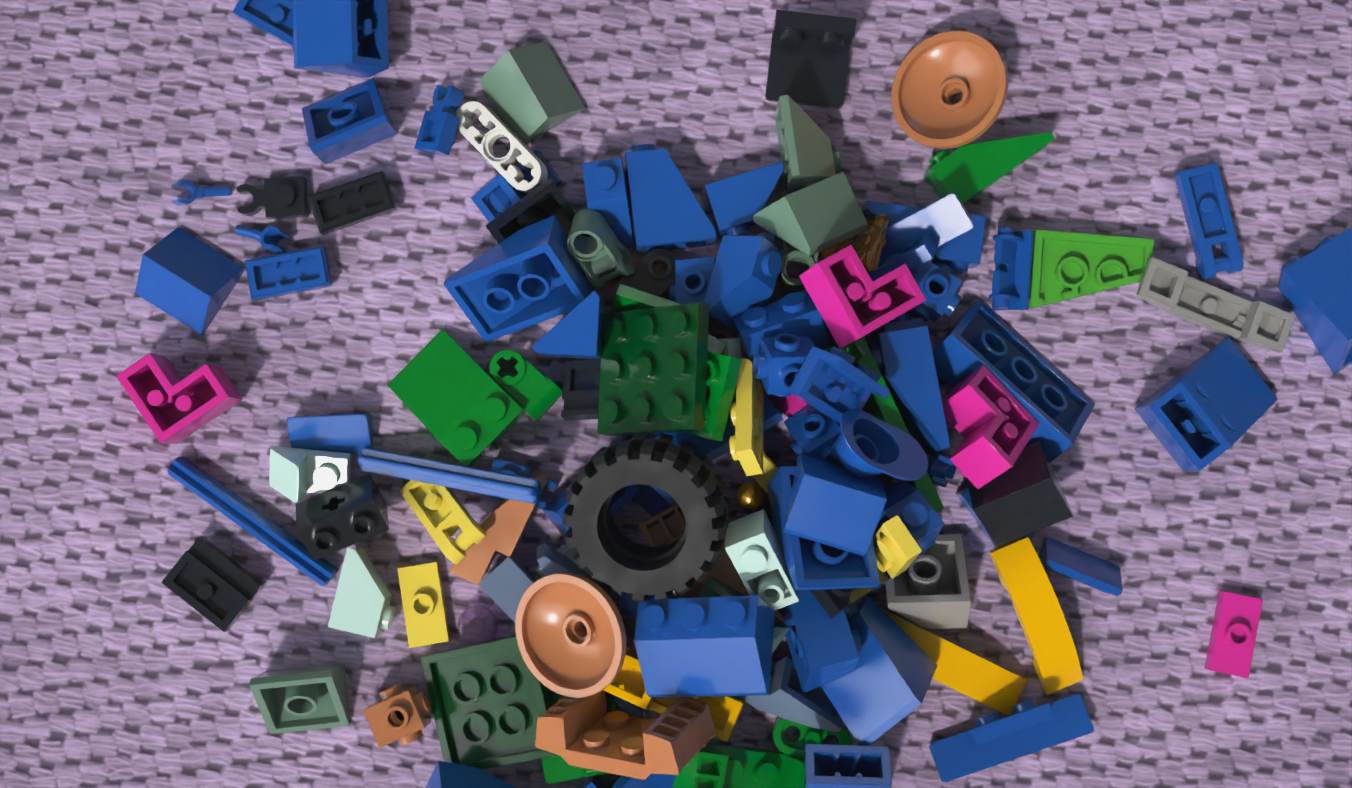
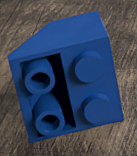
M292 0L294 69L369 78L389 69L387 0Z

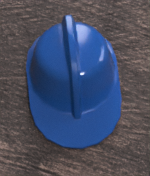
M850 409L843 413L840 420L841 433L833 443L830 453L840 460L852 475L861 479H872L885 473L892 477L909 481L918 480L926 474L928 468L927 455L922 446L910 434L860 409Z

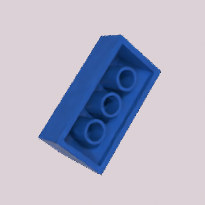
M979 299L968 308L932 348L937 378L943 380L951 388L984 365L1039 423L1026 446L1041 441L1050 463L1073 445L1095 406L1091 400Z

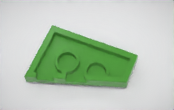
M1034 230L1028 310L1141 282L1148 260L1154 254V239Z

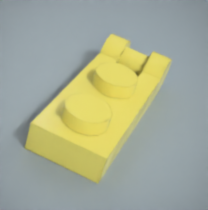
M740 358L742 362L736 382V402H732L730 407L731 419L735 426V435L730 436L729 444L733 460H739L746 476L763 474L764 391L760 380L754 376L752 362L749 359Z
M410 480L400 490V493L440 550L454 564L459 565L467 557L466 551L474 543L479 544L487 536V533L475 522L451 488ZM461 528L462 532L453 539L452 536Z

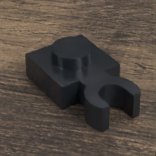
M304 176L264 178V190H258L250 184L237 186L238 193L252 194L253 201L249 206L238 207V212L245 216L256 215L261 209L265 208L266 218L308 217L307 178Z

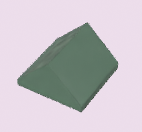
M547 42L507 50L479 79L481 86L501 120L524 144L586 109Z
M844 172L786 195L757 212L753 217V222L808 256L866 231L868 225Z
M345 663L265 671L250 679L249 686L270 734L350 726Z

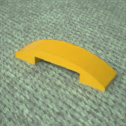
M1024 536L989 550L1001 584L1009 593L1033 655L1031 660L1045 694L1049 695L1083 680L1077 651L1063 611L1029 537Z
M883 609L938 665L932 679L1011 716L1013 712L1012 706L1016 705L1027 682L1026 679Z

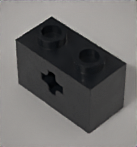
M370 473L295 504L296 532L314 561L389 530L387 504Z

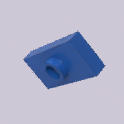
M324 246L244 260L250 295L254 301L333 286L327 252Z

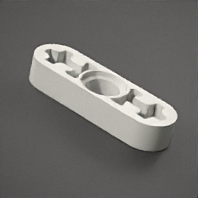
M470 101L458 109L456 114L457 117H460L458 130L514 188L530 193L547 181L548 172L545 164L489 107L476 101ZM472 114L479 115V121L490 131L485 134L482 130L473 127V121L470 119ZM507 137L510 141V150L506 156L497 158L493 153V145L498 138ZM518 160L522 165L533 168L531 170V174L534 177L531 182L523 180V172L512 164Z

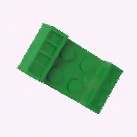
M707 743L705 747L700 749L698 755L694 756L690 763L681 770V773L675 775L672 787L806 788L805 759L790 756L776 750Z

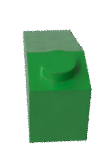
M1051 132L967 144L959 147L954 152H951L950 149H944L928 161L932 167L924 176L940 198L955 192L964 205L1041 151L1055 137Z

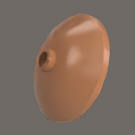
M947 31L931 36L910 51L896 72L891 91V104L895 119L900 128L910 138L923 146L935 149H951L966 145L985 133L1001 113L1008 92L1007 69L1000 53L995 47L977 34L966 31ZM963 93L961 101L953 104V98L957 94Z
M558 572L547 575L534 582L523 594L516 612V639L525 664L538 681L557 694L573 698L588 697L608 687L618 676L626 654L624 624L610 596L589 578L570 572Z

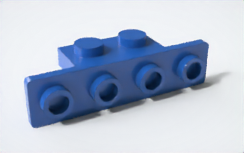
M951 192L893 223L879 233L862 240V242H858V244L853 245L854 250L855 247L860 249L857 252L865 251L870 240L885 231L877 267L867 271L871 280L875 281L905 263L911 274L915 275L932 264L931 259H933L938 246L969 231L974 223L955 192ZM864 254V255L862 256V258L860 259L861 262L864 261V259L866 258L867 254Z
M1075 694L1038 706L1036 700L1033 699L1012 706L1015 715L999 719L997 712L974 719L976 728L931 743L929 749L941 781L948 782L1092 733L1094 727L1081 695Z

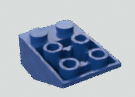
M1228 336L1134 409L1182 471H1200L1228 450L1278 398Z

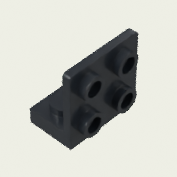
M776 10L765 99L778 102L780 96L789 95L796 104L841 109L844 104L849 50L855 35L856 18Z

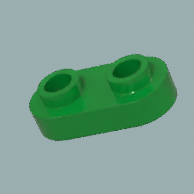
M778 717L772 728V737L776 747L784 754L805 759V744H824L825 738L829 735L838 737L837 745H853L852 737L844 726L842 730L836 733ZM789 726L798 727V737L792 740L786 738V728Z

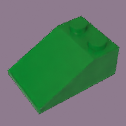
M444 329L388 384V387L434 437L464 466L474 467L527 413Z

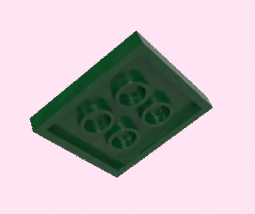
M698 302L603 314L598 435L621 436L636 435L638 432L659 434L704 431L709 305Z
M516 635L420 657L444 762L478 767L483 770L557 756V754L535 747L537 719L548 711L552 703L548 688L538 681L525 664L517 644Z

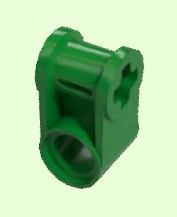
M514 350L499 351L490 361L489 369L493 379L537 422L562 396L563 391L541 370L535 369L524 357ZM515 358L518 361L515 369L519 372L517 376L513 378L510 375H506L504 378H501L499 375L502 371V367L499 365L500 361L505 359L510 362Z

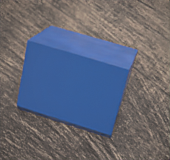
M374 78L302 108L309 147L325 164L397 134Z
M177 227L143 254L135 294L199 334L204 335L242 276L245 268Z
M593 291L537 341L532 348L538 354L550 357L601 359L603 314H605L606 303Z
M800 453L782 532L864 556L867 553L887 501L881 478L876 476L872 479H861L852 475L842 465Z

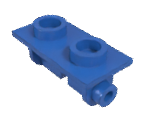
M1000 227L998 228L997 235L993 236V241H995V270H993L992 294L989 295V300H993L992 310H1028L1034 231H1014L1013 228Z

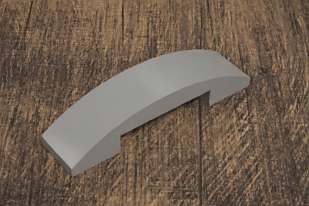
M1154 257L1149 258L1136 293L1138 297L1190 323L1250 345L1278 353L1283 352L1296 315L1262 301L1251 302L1187 276L1188 271Z

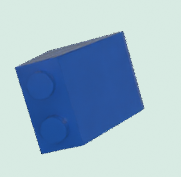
M1350 228L1337 237L1334 234L1327 236L1318 243L1313 252L1305 257L1298 255L1289 260L1281 270L1282 275L1278 285L1280 292L1334 375L1352 364V230Z
M867 596L858 605L853 604L850 606V614L846 615L850 630L856 629L858 631L863 648V653L859 654L860 658L855 669L821 685L860 746L872 744L922 704L938 666Z

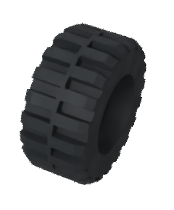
M638 432L631 440H628L625 435L614 439L609 447L603 446L594 453L590 461L585 464L576 477L566 497L568 505L563 511V524L569 526V529L564 537L568 548L577 549L573 560L579 569L587 566L592 572L589 576L590 580L598 585L602 582L612 587L609 593L620 598L623 592L633 594V601L646 602L648 595H655L657 601L670 599L675 589L678 594L682 595L693 588L695 580L702 581L708 575L712 563L717 561L729 524L727 517L730 511L729 498L723 495L725 483L721 475L714 476L711 471L714 464L706 455L701 459L697 458L693 454L696 447L687 441L684 442L682 447L673 444L674 436L661 433L658 439H651L649 432ZM636 484L650 485L665 491L678 503L685 516L686 527L682 537L672 544L661 547L643 546L628 539L613 521L610 511V501L613 495L623 487Z

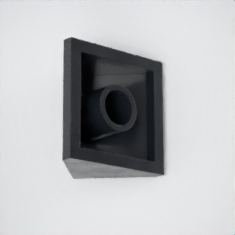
M549 178L488 223L486 228L499 244L519 229L555 215L566 234L569 235L575 212L554 181ZM581 234L585 237H590L589 234Z
M1041 441L1024 447L1010 469L979 489L966 477L973 510L996 547L1074 517Z

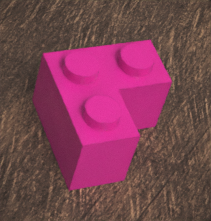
M852 245L818 262L799 276L839 348L858 340L926 301L906 263L872 281Z
M149 353L116 375L159 442L165 444H178L243 400L223 369L207 363L181 380L167 357Z
M984 365L951 388L942 400L946 421L964 437L950 460L958 468L959 472L967 477L977 489L1013 466L1039 426L1035 418Z

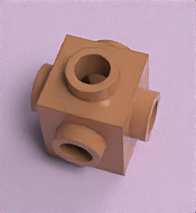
M402 683L380 692L381 700L363 710L379 748L397 740L403 746L424 736L421 729L431 722L429 715L432 714V707L427 695L423 691L419 693L416 685L404 689ZM398 711L403 714L404 718L399 715Z

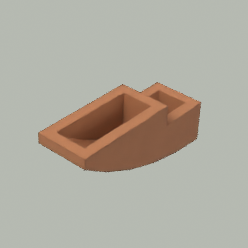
M540 474L533 479L540 481L543 491L549 477ZM503 499L480 523L487 536L479 544L474 543L466 551L467 557L459 565L453 564L449 572L479 586L496 551L511 557L537 503L532 504Z

